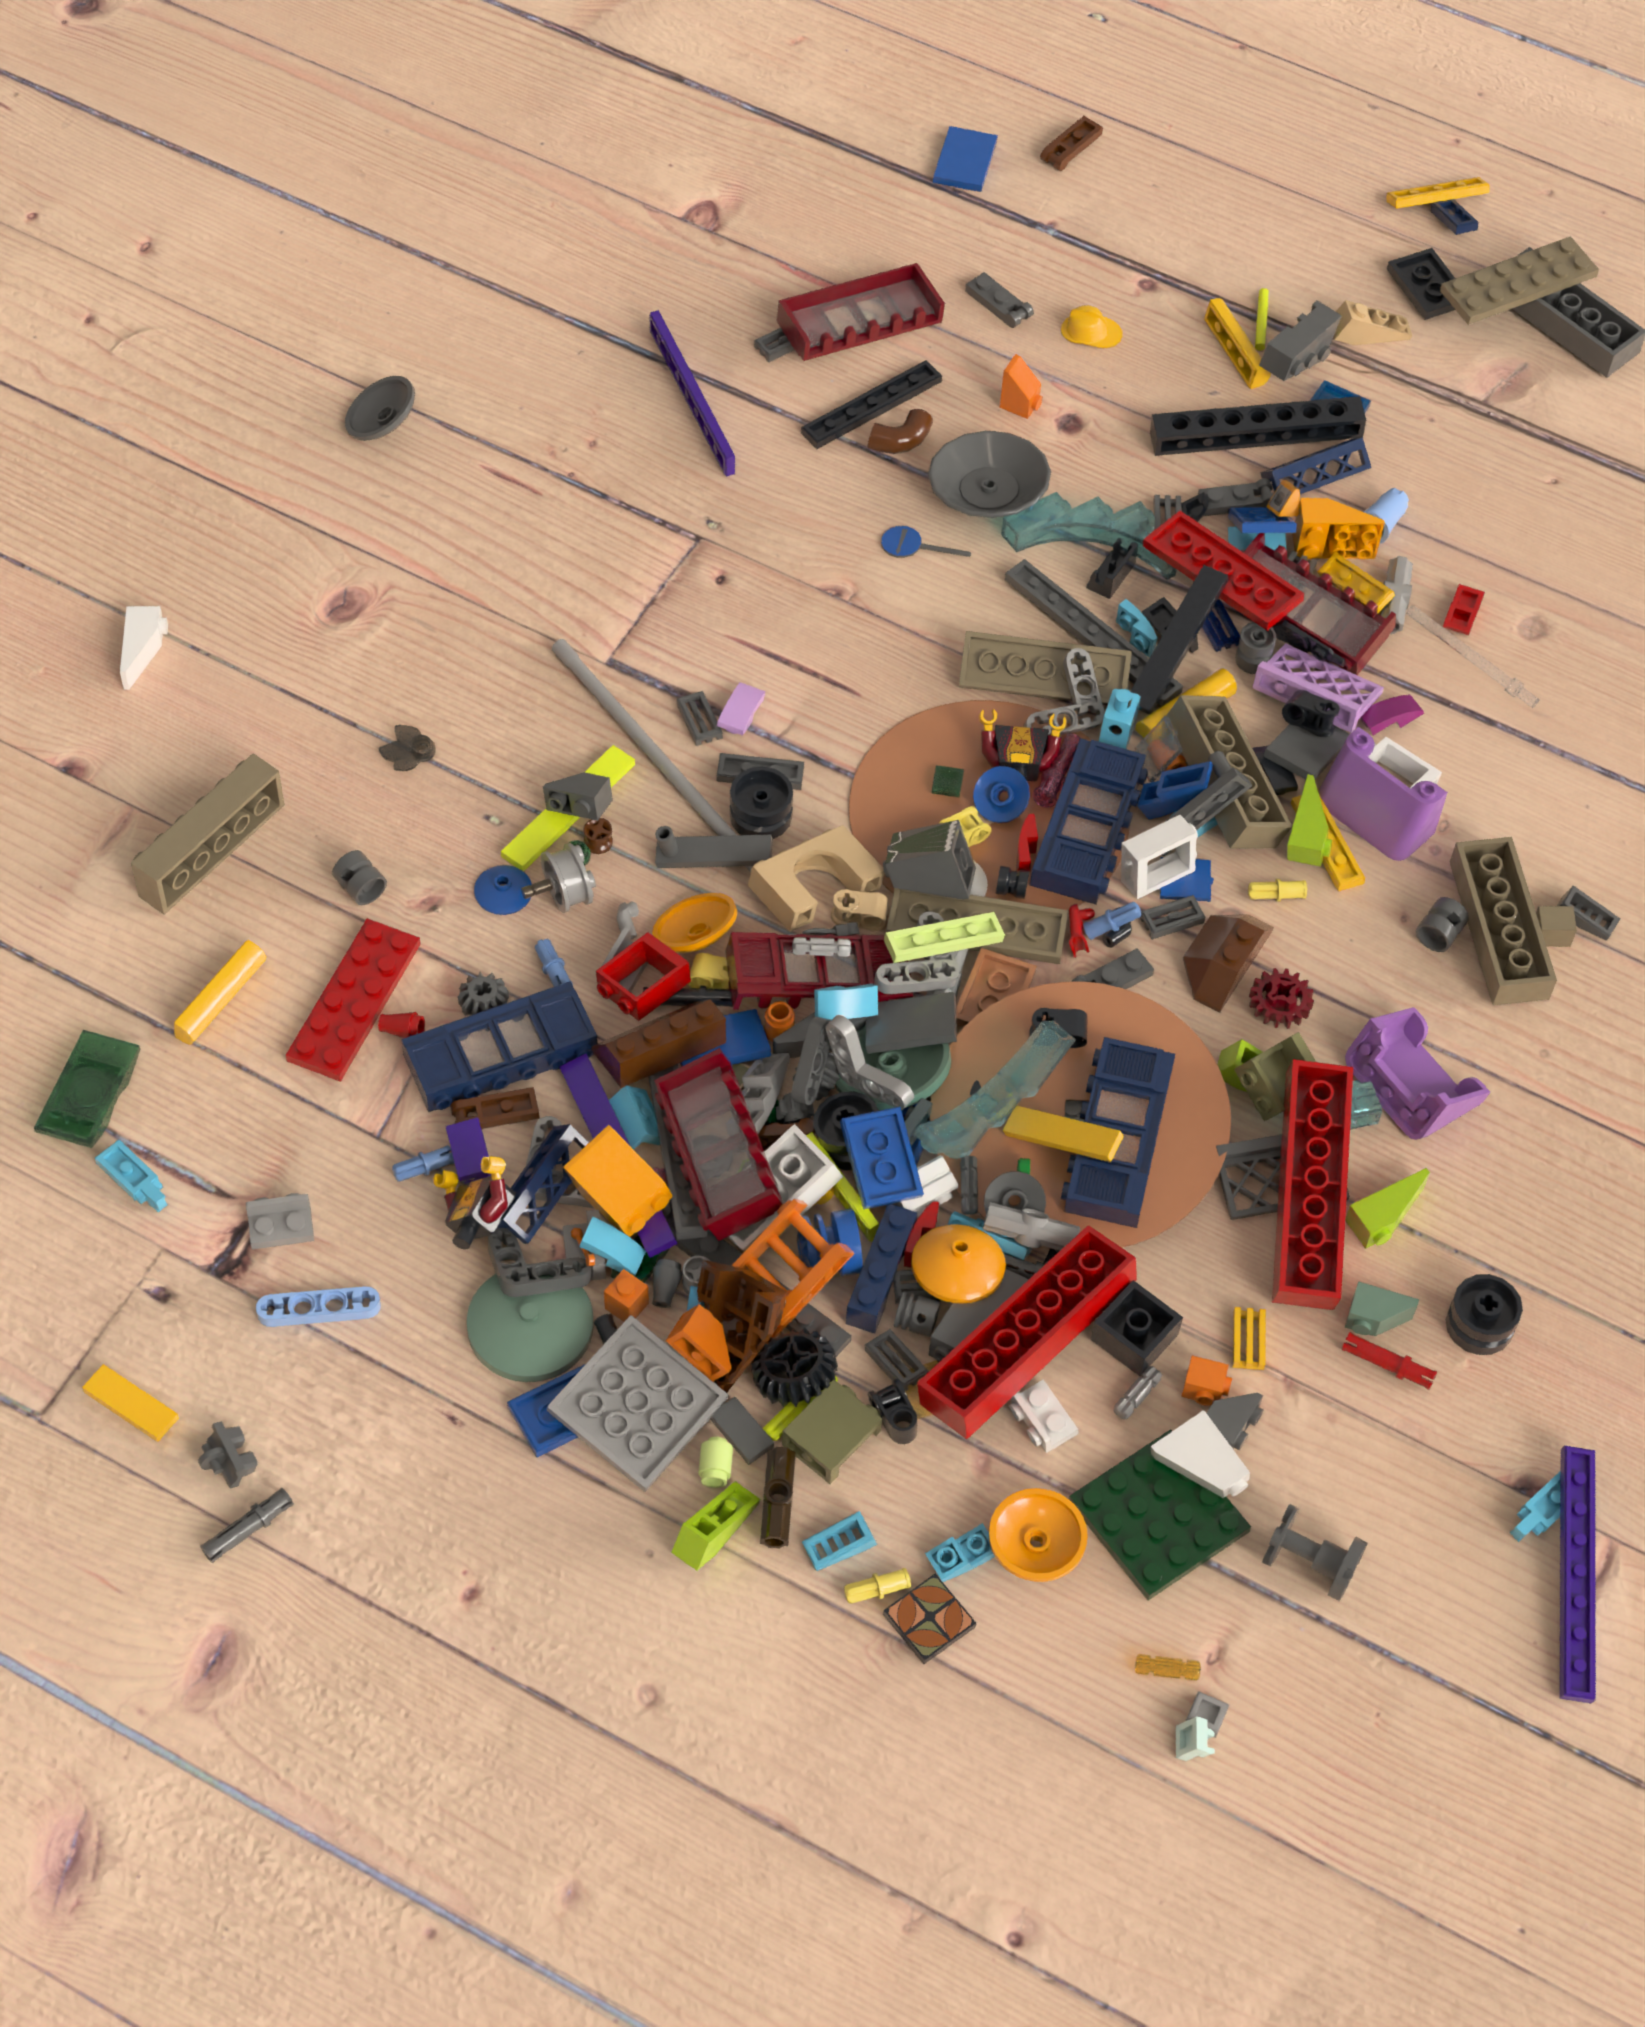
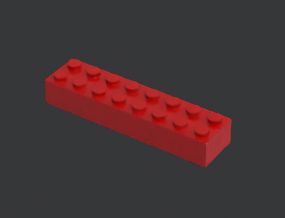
M1293 1059L1286 1072L1272 1303L1334 1310L1341 1300L1354 1067Z
M1087 1225L917 1382L920 1405L967 1440L1108 1308L1133 1280H1137L1136 1257Z

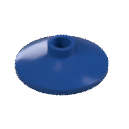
M1006 766L994 767L983 773L976 782L973 792L974 804L978 812L987 820L995 823H1006L1019 817L1026 809L1030 798V789L1025 777L1019 771ZM1007 792V800L1000 801V794Z
M500 865L487 869L478 877L474 886V894L477 903L484 910L497 915H508L520 911L529 903L531 897L524 899L521 888L528 885L531 886L532 883L528 875L519 868Z

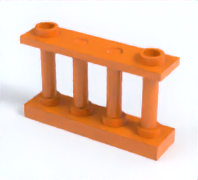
M798 1199L786 1201L778 1209V1216L732 1265L738 1268L749 1269L787 1292L781 1323L771 1336L773 1338L780 1334V1330L783 1331L855 1254L846 1244H829L800 1215L808 1205ZM790 1224L821 1253V1260L814 1268H808L779 1238ZM769 1246L799 1276L798 1280L800 1283L792 1291L786 1290L757 1260Z

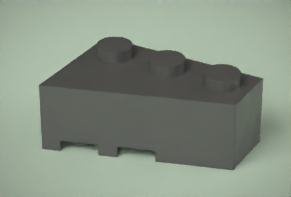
M1317 300L1312 304V310L1307 316L1302 313L1297 317L1298 324L1292 329L1287 326L1267 344L1259 366L1279 379L1286 381L1293 376L1299 375L1300 372L1312 368L1315 364L1325 361L1331 352L1330 344L1342 315Z

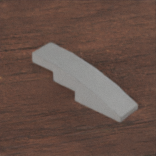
M789 1053L771 1054V1057L756 1059L742 1077L744 1086L742 1094L757 1134L766 1123L778 1098L790 1060ZM734 1117L727 1123L729 1136L739 1134Z

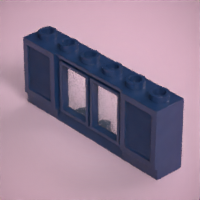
M1080 738L1032 868L1030 886L1097 905L1100 894L1106 895L1110 878H1106L1107 873L1114 872L1118 856L1114 855L1115 851H1121L1122 842H1124L1126 835L1122 833L1123 828L1129 829L1133 817V812H1130L1131 806L1137 807L1141 793L1140 790H1137L1139 784H1145L1148 769L1144 768L1145 754L1095 740L1088 741Z
M571 981L401 1039L403 1056L428 1112L444 1110L454 1101L478 1097L480 1094L491 1090H501L508 1086V1084L532 1079L537 1074L548 1070H558L560 1066L584 1054H587L588 1058L594 1055L591 1046L598 1044L597 1034Z
M1107 1037L1103 1039L1102 1048L1095 1049L1092 1066L1097 1067L1096 1074H1089L1086 1092L1091 1093L1089 1102L1083 1101L1079 1119H1083L1087 1123L1119 1130L1124 1137L1111 1162L1080 1154L1070 1155L1067 1173H1072L1070 1183L1064 1182L1060 1199L1066 1201L1064 1212L1137 1228L1173 1069L1174 1053Z

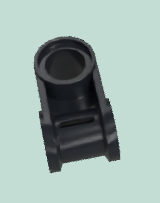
M1298 690L1282 708V716L1291 725L1308 730L1317 736L1328 737L1334 733L1335 726L1333 722L1340 708L1332 700L1321 698L1306 690Z
M1040 1008L1033 1013L1032 1025L1029 1030V1037L1033 1043L1040 1046H1062L1067 1048H1081L1087 1044L1088 1016L1085 1011L1080 1009Z
M895 1379L890 1386L877 1392L869 1391L867 1394L870 1404L880 1413L882 1423L890 1438L898 1444L912 1442L917 1436V1414L908 1400L900 1381ZM901 1421L910 1423V1425L905 1428H900L896 1426V1424Z

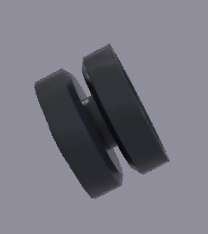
M761 766L749 768L739 773L733 780L730 789V819L732 826L739 834L771 835L772 839H775L784 834L790 827L793 815V788L785 774L774 768Z
M855 1091L840 1092L828 1097L819 1105L814 1114L813 1127L820 1145L823 1146L837 1167L845 1171L852 1170L840 1120L879 1111L875 1101L866 1094Z
M1477 1274L1469 1277L1456 1289L1445 1319L1447 1332L1454 1343L1467 1352L1476 1355H1492L1502 1351L1511 1342L1515 1329L1519 1324L1523 1311L1521 1297L1514 1286L1503 1278L1491 1274Z

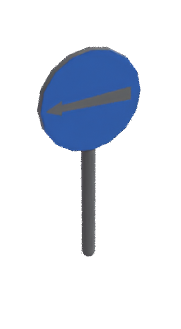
M908 526L892 527L882 536L881 545L884 551L896 558L912 556L919 549L966 557L971 556L969 551L922 544L919 532Z

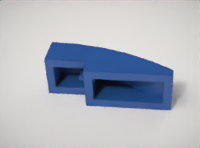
M1209 761L1163 771L1159 781L1143 784L1137 805L1148 820L1178 811L1208 787L1213 768L1212 762Z

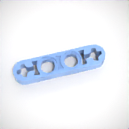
M366 1286L269 1294L260 1298L256 1304L258 1320L261 1324L268 1327L369 1319L376 1316L381 1308L379 1293L374 1288ZM364 1298L370 1299L369 1307H363ZM333 1299L343 1302L342 1308L338 1311L327 1310L326 1304ZM348 1299H352L353 1309H349ZM300 1302H307L311 1305L310 1311L305 1314L296 1313L294 1307ZM284 1304H288L289 1314H285ZM269 1306H274L275 1308L273 1315H267Z

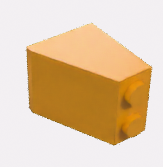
M610 1125L604 1128L563 1167L581 1196L596 1210H599V1213L614 1227L629 1237L640 1231L646 1222L657 1211L664 1209L673 1197L666 1183Z

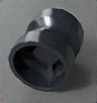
M1001 866L996 894L1005 896L1007 893H1011L1016 898L1025 899L1029 870L1020 869L1019 871H1012L1010 867Z

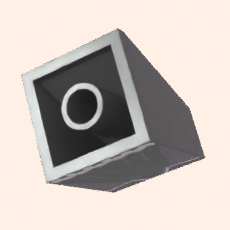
M959 820L893 833L891 843L887 847L888 854L886 860L883 861V870L887 878L890 877L894 888L962 900L969 899L976 866Z

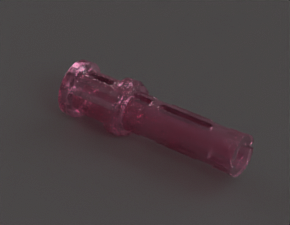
M1073 733L1066 734L1058 756L1053 761L1051 767L1041 775V784L1032 793V797L1038 805L1046 808L1055 806L1057 794L1062 790L1065 775L1072 763L1080 741L1078 735Z

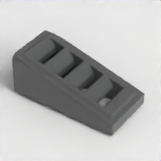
M1574 885L1562 896L1557 905L1573 906L1576 926L1606 941L1621 919ZM1591 915L1596 916L1594 920L1590 918ZM1602 920L1607 922L1604 927L1600 925Z

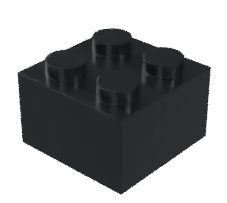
M1133 1280L1094 1322L1091 1340L1141 1377L1146 1368L1151 1366L1179 1335L1183 1317Z

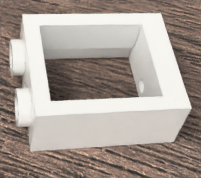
M1387 737L1378 744H1375L1373 752L1368 756L1375 763L1381 762L1412 782L1413 785L1410 789L1421 781H1431L1437 784L1442 774L1441 771Z
M1178 815L1122 842L1121 882L1136 899L1195 871V859L1197 857L1196 839L1198 834L1193 824L1187 823L1181 815ZM1176 848L1174 853L1147 866L1149 860Z

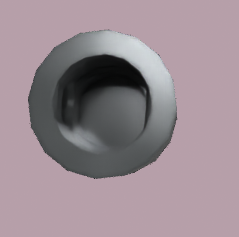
M904 1291L897 1309L894 1327L898 1328L901 1325L903 1330H906L908 1327L910 1332L931 1337L938 1318L941 1301L920 1295L916 1298V1294L911 1293L909 1296L908 1292Z

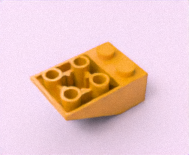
M1300 498L1299 515L1295 519L1297 523L1296 533H1292L1294 551L1298 552V557H1301L1302 554L1303 556H1308L1307 559H1329L1335 552L1345 559H1376L1385 522L1383 519L1329 498Z

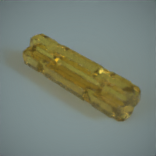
M1138 1654L1135 1659V1672L1143 1675H1149V1672H1153V1676L1180 1679V1676H1185L1186 1680L1196 1681L1200 1677L1201 1664L1197 1660L1187 1659V1662H1182L1180 1658L1155 1656V1659H1152L1151 1655Z

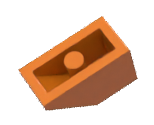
M1015 354L1003 371L1000 408L1028 419L1034 410L1037 411L1041 406L1043 396H1040L1041 383L1024 360Z
M700 1304L683 1313L665 1341L712 1382L729 1373L732 1367L723 1325L709 1310Z

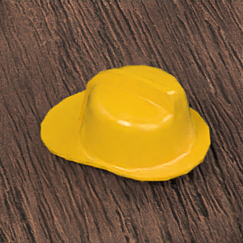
M1082 305L1072 309L1070 316L1061 325V333L1064 338L1077 344L1110 348L1119 344L1123 337L1119 324L1112 319L1103 317L1099 309L1090 305Z

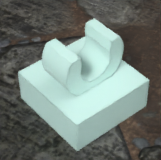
M1196 1716L1176 1725V1758L1188 1761L1197 1756L1206 1757L1215 1753V1749L1207 1746V1739L1214 1737V1731L1207 1728V1719Z

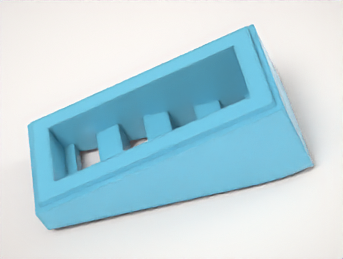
M860 1511L802 1541L816 1571L877 1545ZM855 1528H858L862 1536L858 1540H856L852 1532ZM846 1533L851 1544L845 1546L839 1535ZM831 1538L834 1539L839 1549L834 1553L827 1541ZM819 1543L822 1544L827 1554L822 1559L815 1547Z

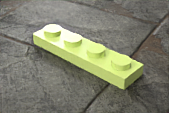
M991 912L886 932L884 942L893 962L897 963L1003 942L1005 934L995 913Z

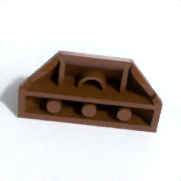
M1248 914L1210 915L1183 956L1187 977L1192 988L1193 999L1220 1013L1267 941L1274 927Z

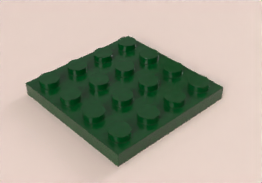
M1171 1429L1069 1496V1500L1079 1509L1087 1526L1148 1601L1248 1534L1251 1530V1525L1227 1497L1222 1498L1154 1459L1151 1454V1446L1171 1433Z

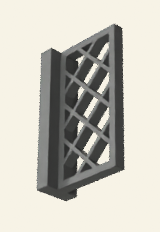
M1282 1134L1216 1146L1219 1156L1227 1152L1219 1178L1231 1220L1277 1212L1278 1203L1271 1205L1263 1200L1261 1196L1267 1187L1279 1193V1185L1272 1182V1179L1277 1171H1280V1162L1275 1159L1281 1158ZM1265 1161L1275 1167L1269 1179L1253 1170L1258 1162ZM1236 1166L1246 1174L1238 1184L1228 1178L1225 1168ZM1249 1175L1264 1184L1258 1196L1242 1187ZM1347 1188V1200H1348L1349 1197H1350V1195H1349L1348 1188ZM1238 1192L1254 1201L1249 1209L1236 1210L1234 1198Z

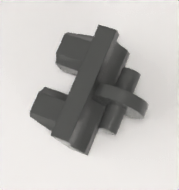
M222 1421L213 1423L212 1429L214 1432L207 1438V1443L202 1446L204 1453L198 1459V1463L203 1470L212 1469L216 1475L222 1473L229 1488L237 1487L243 1476L255 1472L258 1464L257 1459L251 1451L238 1454L236 1449L243 1447L245 1442L240 1426L225 1428Z

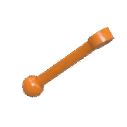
M576 1227L571 1230V1237L577 1240L580 1246L583 1232L580 1228ZM581 1248L586 1258L587 1267L594 1266V1254H590L589 1251Z

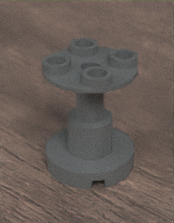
M1289 1504L1281 1520L1280 1527L1276 1528L1270 1540V1546L1262 1563L1271 1567L1283 1547L1313 1562L1312 1570L1334 1580L1328 1596L1340 1601L1368 1543L1355 1537L1348 1551L1325 1539L1321 1545L1291 1530L1299 1508Z

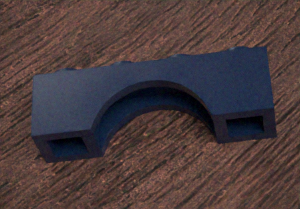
M892 1204L887 1205L847 1305V1325L876 1333L886 1307L895 1273L901 1259L905 1256L907 1241L917 1221V1212Z

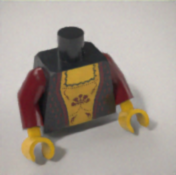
M992 709L991 721L984 719V710L980 712L979 721L984 725V730H981L982 754L991 767H1011L1019 771L1026 781L1035 782L1038 780L1040 772H1046L1057 760L1062 739L1059 736L1060 731L1066 727L1065 716L1063 724L1059 727L1053 725L1055 714L1050 717L1049 724L1052 732L1048 734L1049 729L995 725V730H993L992 724L997 719L995 709Z
M483 1157L481 1160V1170L483 1173L491 1174V1176L460 1185L457 1191H455L458 1184L456 1173L443 1170V1175L435 1174L433 1177L434 1185L446 1190L444 1199L448 1214L445 1223L447 1227L456 1233L452 1242L458 1248L469 1249L473 1240L491 1235L517 1194L505 1184L504 1179H501L500 1174L504 1172L505 1161L500 1157Z

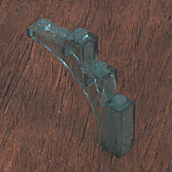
M1054 492L1018 514L1003 517L1001 535L1016 552L1035 545L1055 541H1085L1113 547L1115 541L1121 538V547L1125 550L1128 549L1131 542L1139 544L1137 557L1152 566L1166 580L1175 577L1177 569L1143 547V539L1154 531L1156 518L1153 512L1147 509L1141 501L1113 513L1109 505L1105 504L1099 497H1096L1072 509L1067 500H1063L1057 492Z
M1055 1021L1041 1022L1017 1053L981 1089L947 1114L919 1125L914 1135L921 1140V1146L930 1153H944L953 1159L969 1156L989 1128L1001 1127L1022 1098L1034 1097L1076 1039Z

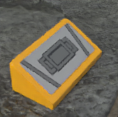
M1282 480L1267 504V508L1279 517L1298 516L1300 490L1287 480Z

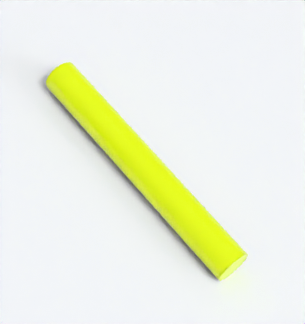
M1266 288L1260 289L1258 295L1255 349L1258 351L1264 350L1266 343L1269 290Z

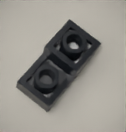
M1268 746L1252 748L1276 795H1283L1286 792L1298 790V784L1291 771L1263 756Z

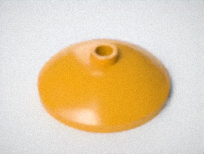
M722 893L695 895L668 908L655 922L652 934L676 953L698 951L714 944L730 930L737 917V907L731 897Z
M960 1224L940 1226L925 1233L916 1243L911 1260L914 1277L925 1291L940 1300L959 1304L977 1302L993 1294L1001 1285L1006 1269L1004 1253L991 1236L977 1228Z
M1030 1488L1011 1494L998 1505L990 1521L989 1542L995 1558L1008 1572L1029 1581L1046 1582L1065 1576L1079 1564L1087 1545V1527L1079 1509L1065 1496L1047 1489ZM1038 1541L1042 1546L1033 1547L1031 1542Z

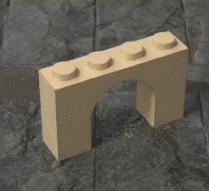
M841 825L834 829H828L811 840L806 839L789 850H782L776 856L765 861H758L752 866L748 886L787 930L791 932L813 921L818 904L817 900L798 881L797 873L812 869L822 870L838 878L849 890L869 893L880 890L885 873L883 867L844 825Z

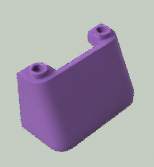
M1358 727L1349 734L1319 789V795L1330 814L1388 858L1396 861L1405 860L1435 834L1448 792L1431 781H1421L1410 789L1368 757L1374 750L1375 742L1367 732Z
M1415 1007L1371 1018L1347 1050L1345 1061L1347 1066L1354 1067L1353 1075L1409 1138L1417 1140L1428 1137L1479 1106L1490 1094V1091L1475 1077L1465 1078L1458 1085L1421 1045L1428 1034V1026L1424 1017Z

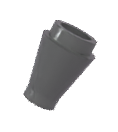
M659 1259L656 1266L652 1268V1304L661 1308H669L683 1275L681 1264L674 1260Z

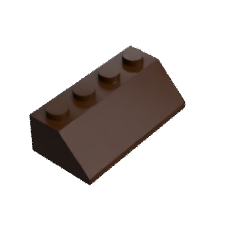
M711 999L697 1001L591 1046V1050L620 1088H623L725 1044L726 1018Z

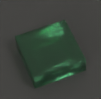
M936 765L932 794L960 798L964 769Z

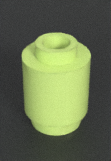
M711 1437L708 1441L701 1444L698 1475L701 1477V1483L707 1487H724L727 1485V1480L731 1477L733 1446L726 1439Z

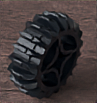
M792 1328L791 1332L787 1334L780 1330L779 1336L776 1338L770 1337L768 1344H765L753 1359L751 1371L754 1376V1384L763 1398L768 1397L772 1404L778 1401L783 1407L789 1402H792L795 1407H797L800 1401H805L809 1404L810 1398L821 1395V1390L828 1388L830 1382L835 1380V1372L838 1371L835 1350L826 1337H821L817 1330L809 1333L806 1328H803L800 1332Z

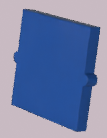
M1195 859V871L1161 887L1160 899L1179 900L1194 895L1196 901L1211 902V885L1214 881L1213 877H1211V860Z

